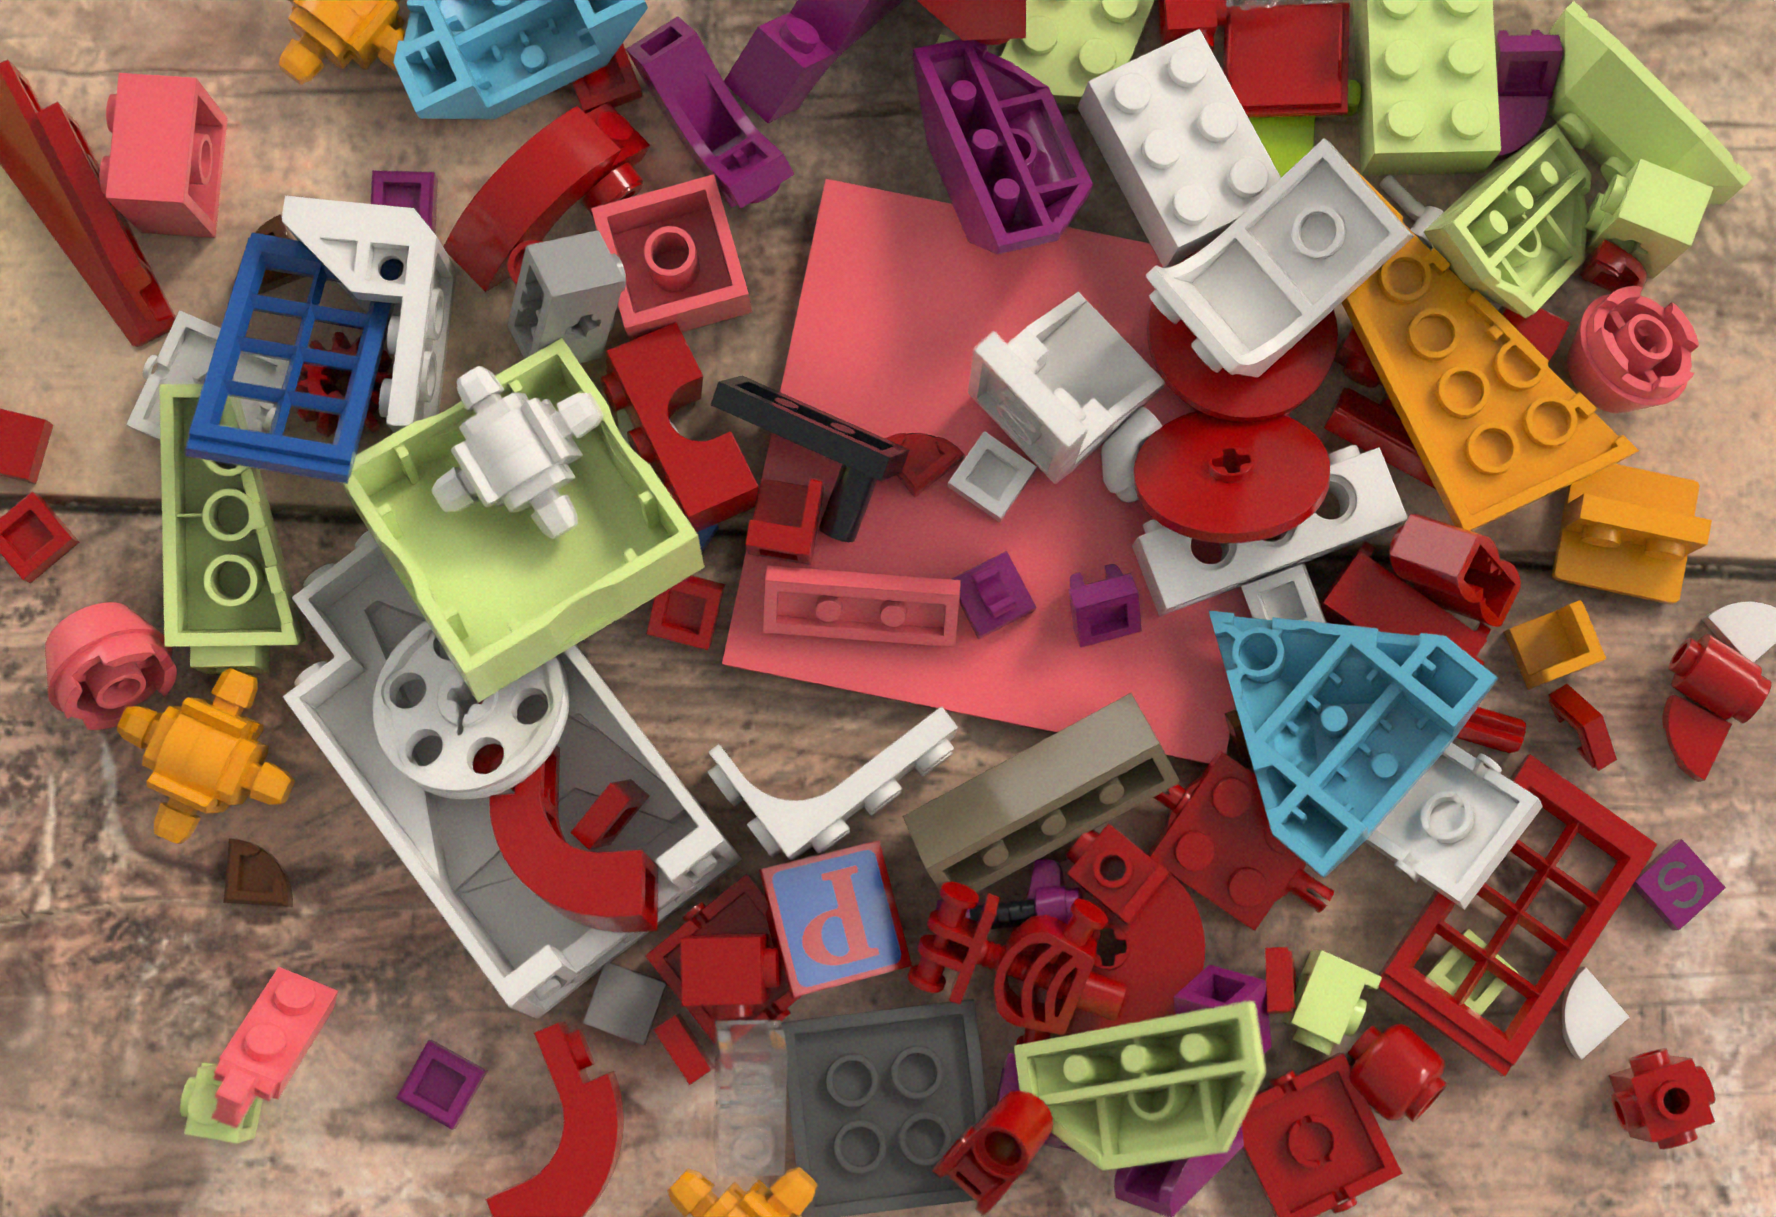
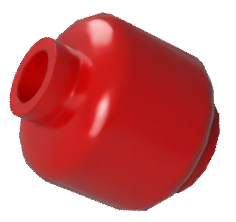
M1404 1024L1392 1025L1383 1033L1373 1025L1359 1037L1348 1051V1055L1356 1061L1349 1074L1350 1082L1367 1100L1368 1104L1388 1121H1397L1406 1116L1412 1122H1415L1436 1101L1448 1085L1441 1078L1445 1069V1061L1442 1056L1410 1027Z

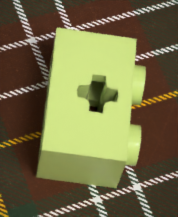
M1640 159L1624 177L1618 174L1613 177L1605 195L1598 193L1587 212L1588 221L1585 224V228L1591 230V234L1587 241L1585 252L1591 253L1601 242L1607 240L1636 258L1645 268L1647 277L1654 279L1691 247L1713 187Z

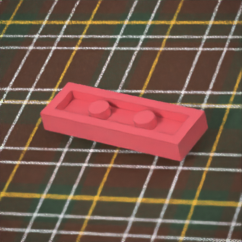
M767 565L763 633L955 647L961 580Z

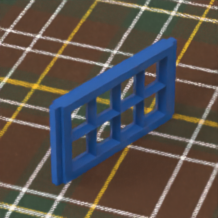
M252 232L246 244L188 433L189 439L186 445V456L348 484L395 303L370 301L367 314L320 306L326 280L339 283L341 281L301 241ZM397 259L387 260L381 267V277L388 281L398 279L402 275L403 263ZM265 269L313 278L307 302L303 303L258 295ZM253 311L302 319L295 344L288 345L245 337ZM314 322L363 330L356 356L307 348ZM240 353L290 361L282 389L232 381ZM307 364L352 372L345 400L296 392L302 365ZM227 396L276 404L277 408L270 433L219 425ZM290 408L340 415L333 444L283 436Z

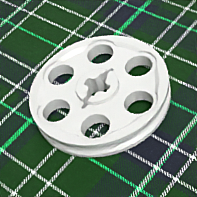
M425 621L409 632L391 652L376 683L373 697V722L378 741L384 753L392 764L410 781L438 796L464 800L478 799L501 793L516 786L533 774L545 762L563 733L570 706V688L562 659L557 655L483 700L482 704H472L467 714L459 706V702L461 699H471L473 694L453 662L440 657L439 649L441 644ZM415 679L425 681L426 693L418 705L408 709L397 707L396 694L404 683ZM538 694L547 697L548 710L540 721L533 724L518 722L517 709L525 698ZM428 736L440 737L443 747L438 759L426 766L414 765L412 752L417 742ZM488 744L502 745L504 748V758L501 765L495 771L488 774L475 773L473 770V759L478 750Z

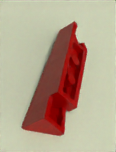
M8 59L1 62L0 165L133 346L140 347L170 332L176 316L125 216L102 193L99 180L100 166L77 121L59 102L42 109L28 79Z

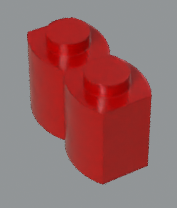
M1410 514L1405 525L1401 526L1392 538L1390 544L1392 567L1400 578L1413 582L1416 591L1444 610L1493 627L1502 626L1521 588V581L1516 567L1508 561L1499 559L1497 547L1489 537L1419 514Z

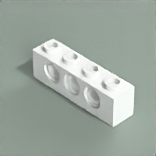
M1352 445L1328 455L1330 461V485L1328 492L1332 493L1340 504V514L1337 519H1324L1315 512L1297 527L1281 534L1280 539L1275 542L1259 540L1247 543H1220L1222 558L1216 564H1204L1194 557L1191 551L1192 538L1173 532L1154 519L1144 523L1142 526L1146 534L1139 536L1132 545L1159 617L1394 530L1404 523L1408 517L1380 447L1360 454L1357 445Z

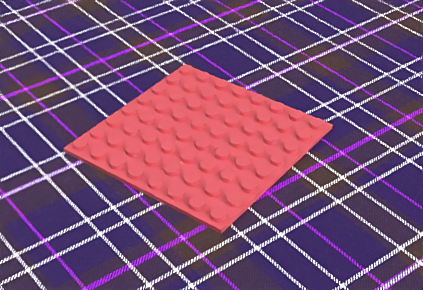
M825 179L780 392L883 438L897 433H923L945 438L965 454L964 459L985 431L1037 466L968 394L974 349L993 331L1007 344L1027 326L1079 292L1160 376L1152 360L1147 338L1148 316L1152 304L1149 295L1155 288L1145 275L1154 266L1162 268L1163 266L1150 243L1067 227L1057 241L997 255L968 242L953 204ZM1166 383L1143 406L1156 416L1162 426L1182 415L1198 411L1180 399ZM771 432L761 481L770 479L809 486L810 479L823 481L824 495L811 565L755 556L748 554L746 549L722 665L939 709L942 706L945 711L1052 733H1057L1132 693L1166 756L1210 764L1219 750L1225 754L1227 752L1230 732L1225 713L1235 709V702L1209 611L1234 613L1235 616L1252 618L1242 588L1238 587L1159 617L1132 548L1136 539L1146 534L1142 525L1153 518L1146 512L1139 500L1130 503L1123 502L1116 496V493H1111L1103 482L1101 450L1103 444L1074 471L1056 484L1037 466L1036 471L1000 522L947 487L949 480L963 460L916 497L911 494L897 475L883 481L877 480L855 541L843 542L831 538L819 530L842 464ZM1191 539V551L1197 560L1204 564H1216L1221 561L1222 548L1220 543ZM1007 551L1036 606L1035 611L978 639L959 603L955 647L763 633L767 565L952 579ZM1115 564L1123 575L1132 574L1139 594L1142 631L1080 648L1072 622L1069 597L1070 577L1080 572L1085 585L1106 580L1105 565Z

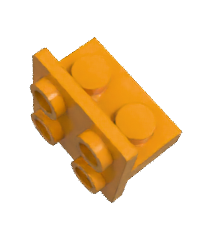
M1613 464L1569 485L1552 570L1553 579L1665 604L1678 602L1681 596L1687 556L1707 546L1712 520L1695 516L1700 488L1699 483L1691 479Z

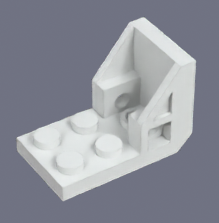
M285 196L282 222L294 237L301 241L341 281V283H336L366 314L368 313L370 301L395 303L387 335L389 354H395L392 379L384 378L379 396L380 416L387 418L386 424L396 433L415 421L439 414L457 269L438 237L414 208ZM390 259H397L403 263L402 275L393 281L383 279L380 270L384 262Z
M1077 292L1027 326L1007 344L994 331L983 340L973 352L968 394L1047 477L1056 484L1074 471L1101 446L1140 406H1144L1164 387L1165 381L1103 316Z

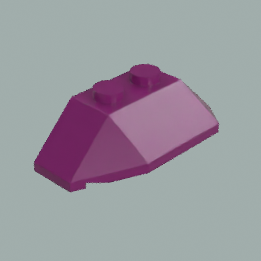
M957 39L913 49L912 58L927 145L968 242L998 255L1059 240L1091 193L1093 183L1050 88L1014 63L987 52L988 46L976 40Z

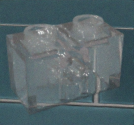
M781 1020L715 1021L713 1146L718 1177L784 1176L788 1051Z

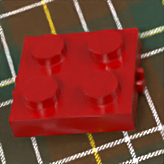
M746 873L707 906L702 901L682 917L686 923L645 955L681 1002L680 939L689 935L768 933V948H774L765 915L768 908L766 896ZM780 961L779 988H769V1000L763 1004H754L752 1016L713 1017V1005L685 1007L724 1057L727 1058L766 1025L772 1030L791 1014L788 1007L802 996L791 998L783 962Z
M1339 1052L1296 1074L1293 1070H1289L1285 1075L1269 1080L1271 1086L1255 1093L1242 1121L1244 1143L1242 1149L1275 1217H1316L1330 1209L1334 1214L1343 1212L1358 1203L1355 1198L1356 1196L1403 1174L1367 1100L1350 1082L1349 1074L1351 1067L1344 1053ZM1348 1199V1201L1338 1205L1339 1202Z

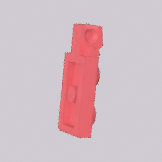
M281 967L277 968L219 1058L213 1079L222 1082L215 1095L217 1105L216 1110L212 1114V1119L237 1129L256 1097L270 1101L272 1098L279 1099L332 1013L336 1004L338 990Z

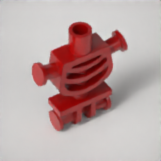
M945 882L942 884L939 891L940 896L943 898L940 910L931 911L927 920V926L936 935H923L919 941L917 950L922 955L918 965L912 966L907 975L912 985L926 992L940 993L946 985V978L943 976L945 967L955 970L957 974L953 981L949 1001L960 1005L975 966L981 964L983 967L994 969L996 977L993 988L997 1012L1006 1022L1025 1028L1024 1035L1016 1039L1015 1046L1050 1039L1051 1033L1064 1035L1076 1008L1110 1021H1115L1126 993L1127 984L1091 971L1095 963L1097 941L1091 938V935L1095 929L1102 930L1108 923V917L1098 906L1084 899H1075L1070 906L1073 915L1067 924L1049 915L1031 916L1010 934L1004 946H1001L999 943L995 944L993 941L989 942L986 939L996 916L1000 897L988 893L977 921H974L965 916L968 909H973L977 906L979 895L970 887L958 882ZM1039 943L1031 955H1025L1024 952L1020 953L1028 945ZM1061 953L1054 964L1049 963L1053 957ZM1007 976H1013L1014 979L1018 978L1020 981H1023L1021 998L1009 987ZM1035 985L1047 990L1045 1004L1037 1002ZM1062 994V998H1057V995Z

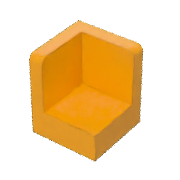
M1581 600L1503 631L1528 690L1607 659Z

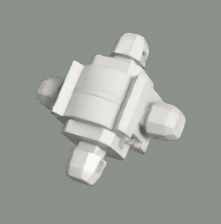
M478 366L457 379V391L468 411L475 410L476 415L459 426L466 441L451 449L462 470L459 467L452 468L437 479L431 489L440 507L445 512L461 511L478 502L479 496L485 507H490L493 504L497 506L505 504L510 513L521 512L532 506L535 512L530 516L542 533L551 539H556L578 525L577 512L569 496H561L558 490L575 479L568 464L583 456L572 436L575 435L577 438H582L597 427L604 416L590 393L574 394L557 403L558 411H556L549 399H545L542 402L538 398L529 400L526 394L515 392L502 398L500 394L505 391L494 374L484 367Z

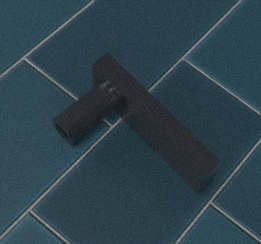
M743 375L718 381L710 404L842 464L819 530L825 535L843 542L855 541L877 480L883 481L900 474L910 451L908 448Z

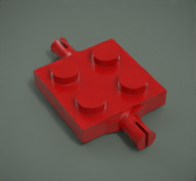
M1219 750L1203 774L1185 788L1177 784L1167 789L1166 792L1152 797L1170 810L1164 830L1147 855L1158 864H1161L1176 878L1252 930L1256 931L1274 903L1287 895L1288 892L1311 906L1317 913L1323 911L1327 905L1308 892V888L1329 902L1332 899L1334 890L1305 872L1306 863L1273 836L1256 775Z

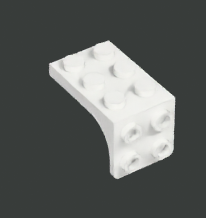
M1322 139L1210 244L1175 266L1169 268L1154 266L1145 276L1155 288L1149 295L1152 302L1174 324L1181 319L1198 337L1191 343L1192 348L1213 371L1218 373L1224 368L1231 375L1241 374L1259 377L1414 236L1328 140Z
M941 706L834 789L821 796L807 800H783L761 792L747 781L719 744L709 751L717 764L707 773L734 807L743 800L747 802L757 816L747 826L769 855L774 858L784 851L788 858L794 861L812 846L820 855L837 844L850 833V828L845 821L863 807L871 816L884 808L902 793L900 791L902 787L897 781L914 768L923 777L953 754L951 751L955 748L950 741L954 739L958 727Z

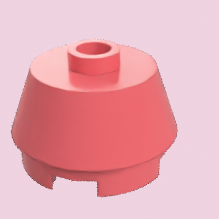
M1639 286L1623 287L1612 294L1603 295L1595 299L1585 310L1567 354L1569 375L1577 390L1594 406L1610 413H1627L1669 403L1681 395L1688 381L1694 375L1693 372H1690L1692 368L1691 352L1699 347V343L1690 321L1673 302L1663 308L1652 299L1640 296L1643 287Z
M98 603L72 613L51 631L45 643L49 701L56 709L62 711L67 719L70 717L82 719L89 730L116 727L127 707L138 705L148 699L156 690L165 697L176 680L177 669L172 660V647H165L164 634L128 606L121 603Z

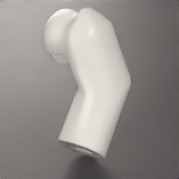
M1140 406L1105 441L1101 450L1103 482L1111 493H1116V496L1121 501L1127 503L1139 500L1134 482V465L1137 454L1145 441L1162 427L1156 416L1143 406Z

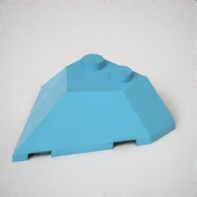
M407 0L406 5L410 10L404 41H398L393 63L413 108L420 119L495 120L606 66L648 7L645 0Z
M1209 611L1272 834L1323 879L1373 834L1448 748L1498 678L1448 637L1442 635L1420 633V636L1378 632L1377 628L1274 617L1272 620L1238 617L1234 613Z

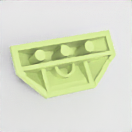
M1575 1L1563 11L1549 31V35H1559L1563 48L1552 98L1549 100V115L1557 122L1556 125L1570 145L1577 149H1584L1601 166V173L1609 184L1616 174L1624 177L1640 159H1643L1713 187L1708 204H1725L1752 179L1742 166L1734 162L1730 152L1712 132L1616 37L1599 22L1589 18L1584 9Z
M1555 124L1474 183L1423 232L1432 243V247L1451 264L1449 269L1466 286L1474 291L1477 289L1483 296L1527 318L1536 313L1585 261L1587 237L1585 224L1588 221L1585 194L1590 192L1592 174Z
M1243 1002L1014 1046L1020 1090L1032 1093L1043 1100L1053 1117V1129L1051 1132L1103 1171L1228 1152L1266 1072L1255 1002Z

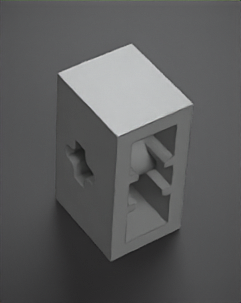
M599 230L526 246L507 324L524 359L560 338H563L579 363L602 358L609 332L614 327V315L621 292L626 287V275L620 258L616 254L610 253Z

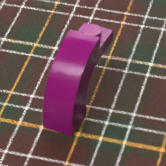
M675 17L626 48L628 55L669 124L705 176L715 175L720 196L731 208L736 205L743 208L749 203H759L768 199L777 192L780 183L795 175L785 155L753 125L720 76L697 32L680 17Z

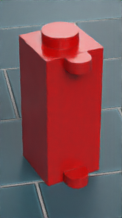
M1365 540L1352 558L1347 561L1319 601L1325 620L1331 624L1377 628L1378 632L1420 636V633L1446 636L1481 665L1485 663L1477 655L1487 642L1486 638L1491 628L1482 622H1479L1473 630L1369 558L1375 547Z

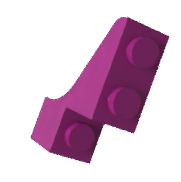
M797 0L789 13L757 27L724 82L727 87L769 124L800 108L812 88L834 61L903 0Z
M1208 965L1174 996L1176 1015L1243 1002H1255L1263 1055L1272 1047L1265 980ZM1242 1123L1228 1152L1117 1169L1114 1178L1115 1198L1166 1217H1173L1244 1147Z

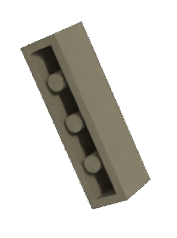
M1132 693L929 801L904 815L903 819L925 869L939 890L945 882H958L978 892L1073 841L1083 833L1099 827L1177 785L1180 781Z

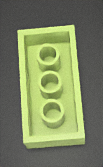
M1352 0L1356 81L1361 86V100L1358 104L1361 175L1484 173L1501 151L1493 0Z

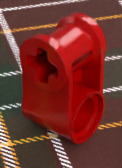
M1021 1090L1007 1093L974 1127L970 1126L955 1141L936 1164L933 1172L939 1178L947 1175L977 1202L975 1210L982 1216L986 1215L1006 1194L1017 1178L1024 1173L1053 1129V1117L1050 1109L1043 1100L1032 1093Z

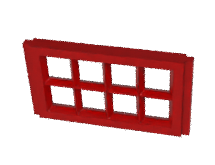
M1531 754L1525 757L1510 780L1538 797L1543 806L1542 808L1567 826L1546 858L1519 839L1510 849V852L1537 870L1515 904L1486 883L1476 894L1506 915V918L1486 948L1482 949L1444 921L1455 906V903L1435 890L1379 972V976L1382 977L1378 986L1380 990L1501 1077L1506 1076L1510 1068L1515 1065L1653 855L1652 852L1657 846V843ZM1577 833L1617 860V863L1596 894L1556 866ZM1547 878L1588 906L1566 940L1525 912ZM1517 924L1557 952L1535 986L1495 958ZM1435 934H1438L1476 962L1454 996L1414 968V965ZM1486 970L1527 998L1505 1033L1464 1004Z

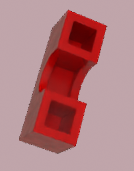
M677 322L607 350L606 375L600 377L605 396L614 412L625 409L634 429L627 431V437L632 450L644 461L651 464L654 472L693 529L699 532L754 508L759 486L732 432L730 431L707 441H693L676 432L669 421L673 413L679 408L701 399L703 374Z

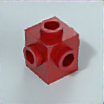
M1667 1048L1652 1050L1628 1059L1631 1068L1609 1075L1615 1092L1611 1095L1612 1106L1618 1122L1623 1130L1629 1133L1630 1138L1651 1143L1657 1142L1659 1149H1670L1697 1140L1698 1136L1695 1129L1715 1123L1709 1106L1715 1103L1712 1083L1703 1067L1695 1066L1693 1058L1669 1055ZM1667 1091L1674 1107L1670 1111L1664 1106V1096Z

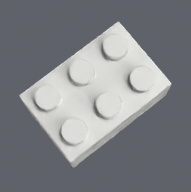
M1200 29L1088 81L1077 108L1163 268H1169L1178 264L1187 256L1210 244L1281 179Z

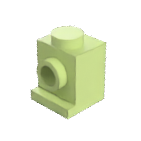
M1311 950L1296 984V992H1294L1296 1008L1293 1009L1292 1013H1284L1281 1022L1297 1028L1293 1037L1294 1041L1329 1056L1333 1045H1340L1344 1034L1352 1037L1357 1031L1367 1006V1001L1359 998L1363 988L1378 989L1382 977L1323 950Z
M202 1062L201 1067L197 1069L196 1078L190 1077L187 1080L182 1093L180 1114L183 1117H187L184 1134L231 1143H240L255 1138L263 1099L256 1097L237 1129L212 1119V1114L216 1110L217 1105L215 1095L222 1082L213 1079L218 1064Z

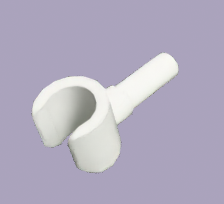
M1391 174L1386 176L1379 186L1407 213V216L1416 221L1410 230L1432 250V243L1423 231L1444 211L1433 206L1425 207L1420 201L1417 202Z

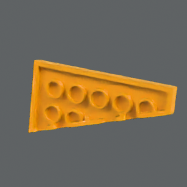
M1352 166L1414 237L1341 303L1454 526L1469 531L1476 530L1637 453L1639 450L1623 434L1619 437L1595 413L1597 408L1581 392L1576 394L1548 367V360L1477 289L1473 292L1449 269L1451 264L1435 248L1430 250L1403 223L1404 217Z

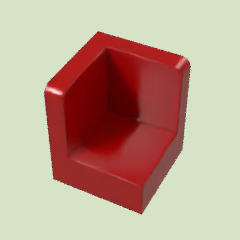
M770 479L762 480L754 520L750 519L745 543L748 554L811 565L824 495L823 481L810 479L809 486Z

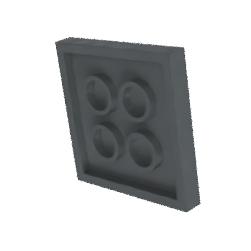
M974 999L962 1000L960 1005L954 1002H943L780 1022L796 1167L802 1168L818 1185L815 1196L803 1210L802 1217H844L974 1201L947 1175L939 1178L933 1172L936 1164L955 1141L970 1126L974 1127L988 1113Z

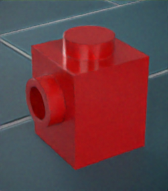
M768 933L689 935L680 939L682 1006L713 1005V1017L752 1016L754 1004H763L769 1000V988H779V949L768 948Z

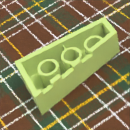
M159 384L165 647L299 645L306 638L297 605L291 598L294 594L260 469L187 457L188 433L204 384ZM227 396L219 425L249 430L240 398Z

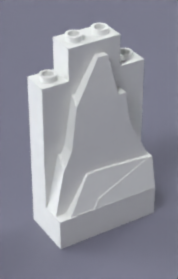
M368 530L357 540L354 551L338 563L326 564L312 572L304 581V588L291 597L335 657L328 663L321 661L304 670L295 680L294 684L296 687L284 695L283 698L509 1008L539 1019L603 969L606 962H612L650 931H603L581 925L561 915L524 885L504 859L492 829L489 796L464 800L435 795L410 781L386 756L378 741L373 722V697L376 683L391 652L409 632L426 620ZM441 645L439 649L440 657L445 660H451ZM574 645L559 654L567 672L570 688L568 718L557 743L560 748V827L567 843L581 850L590 852L643 850L658 866L659 925L741 861L742 858L697 799L677 777L577 645ZM415 679L404 683L396 694L397 707L408 709L418 705L426 693L425 681ZM538 694L525 698L517 709L518 722L533 724L540 721L548 710L547 697ZM474 695L471 699H461L459 702V706L466 713H468L472 704H478ZM428 736L417 742L412 752L413 764L416 766H426L437 760L442 752V739L438 736ZM632 779L650 797L611 845L591 850L587 849L570 832L610 783ZM508 789L495 795L515 794V792Z

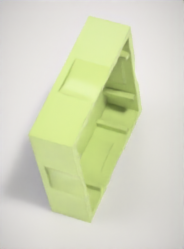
M563 338L497 374L495 377L505 390L500 394L502 398L514 392L524 393L529 400L538 398L542 402L545 399H549L555 410L558 411L557 403L574 394L590 393L600 407L604 416L599 425L582 438H577L575 435L572 436L583 456L568 464L575 479L558 490L561 496H569L577 512L578 525L556 539H551L542 533L530 516L535 512L532 506L521 512L510 513L505 504L502 506L493 504L490 507H485L479 496L478 502L461 511L445 512L440 507L431 489L437 479L452 468L459 467L462 470L451 449L466 441L459 426L476 415L475 410L468 411L463 401L437 415L415 421L357 454L348 484L341 483L351 504L478 703L705 567L698 534L649 463L634 452L624 440L616 427L609 405Z

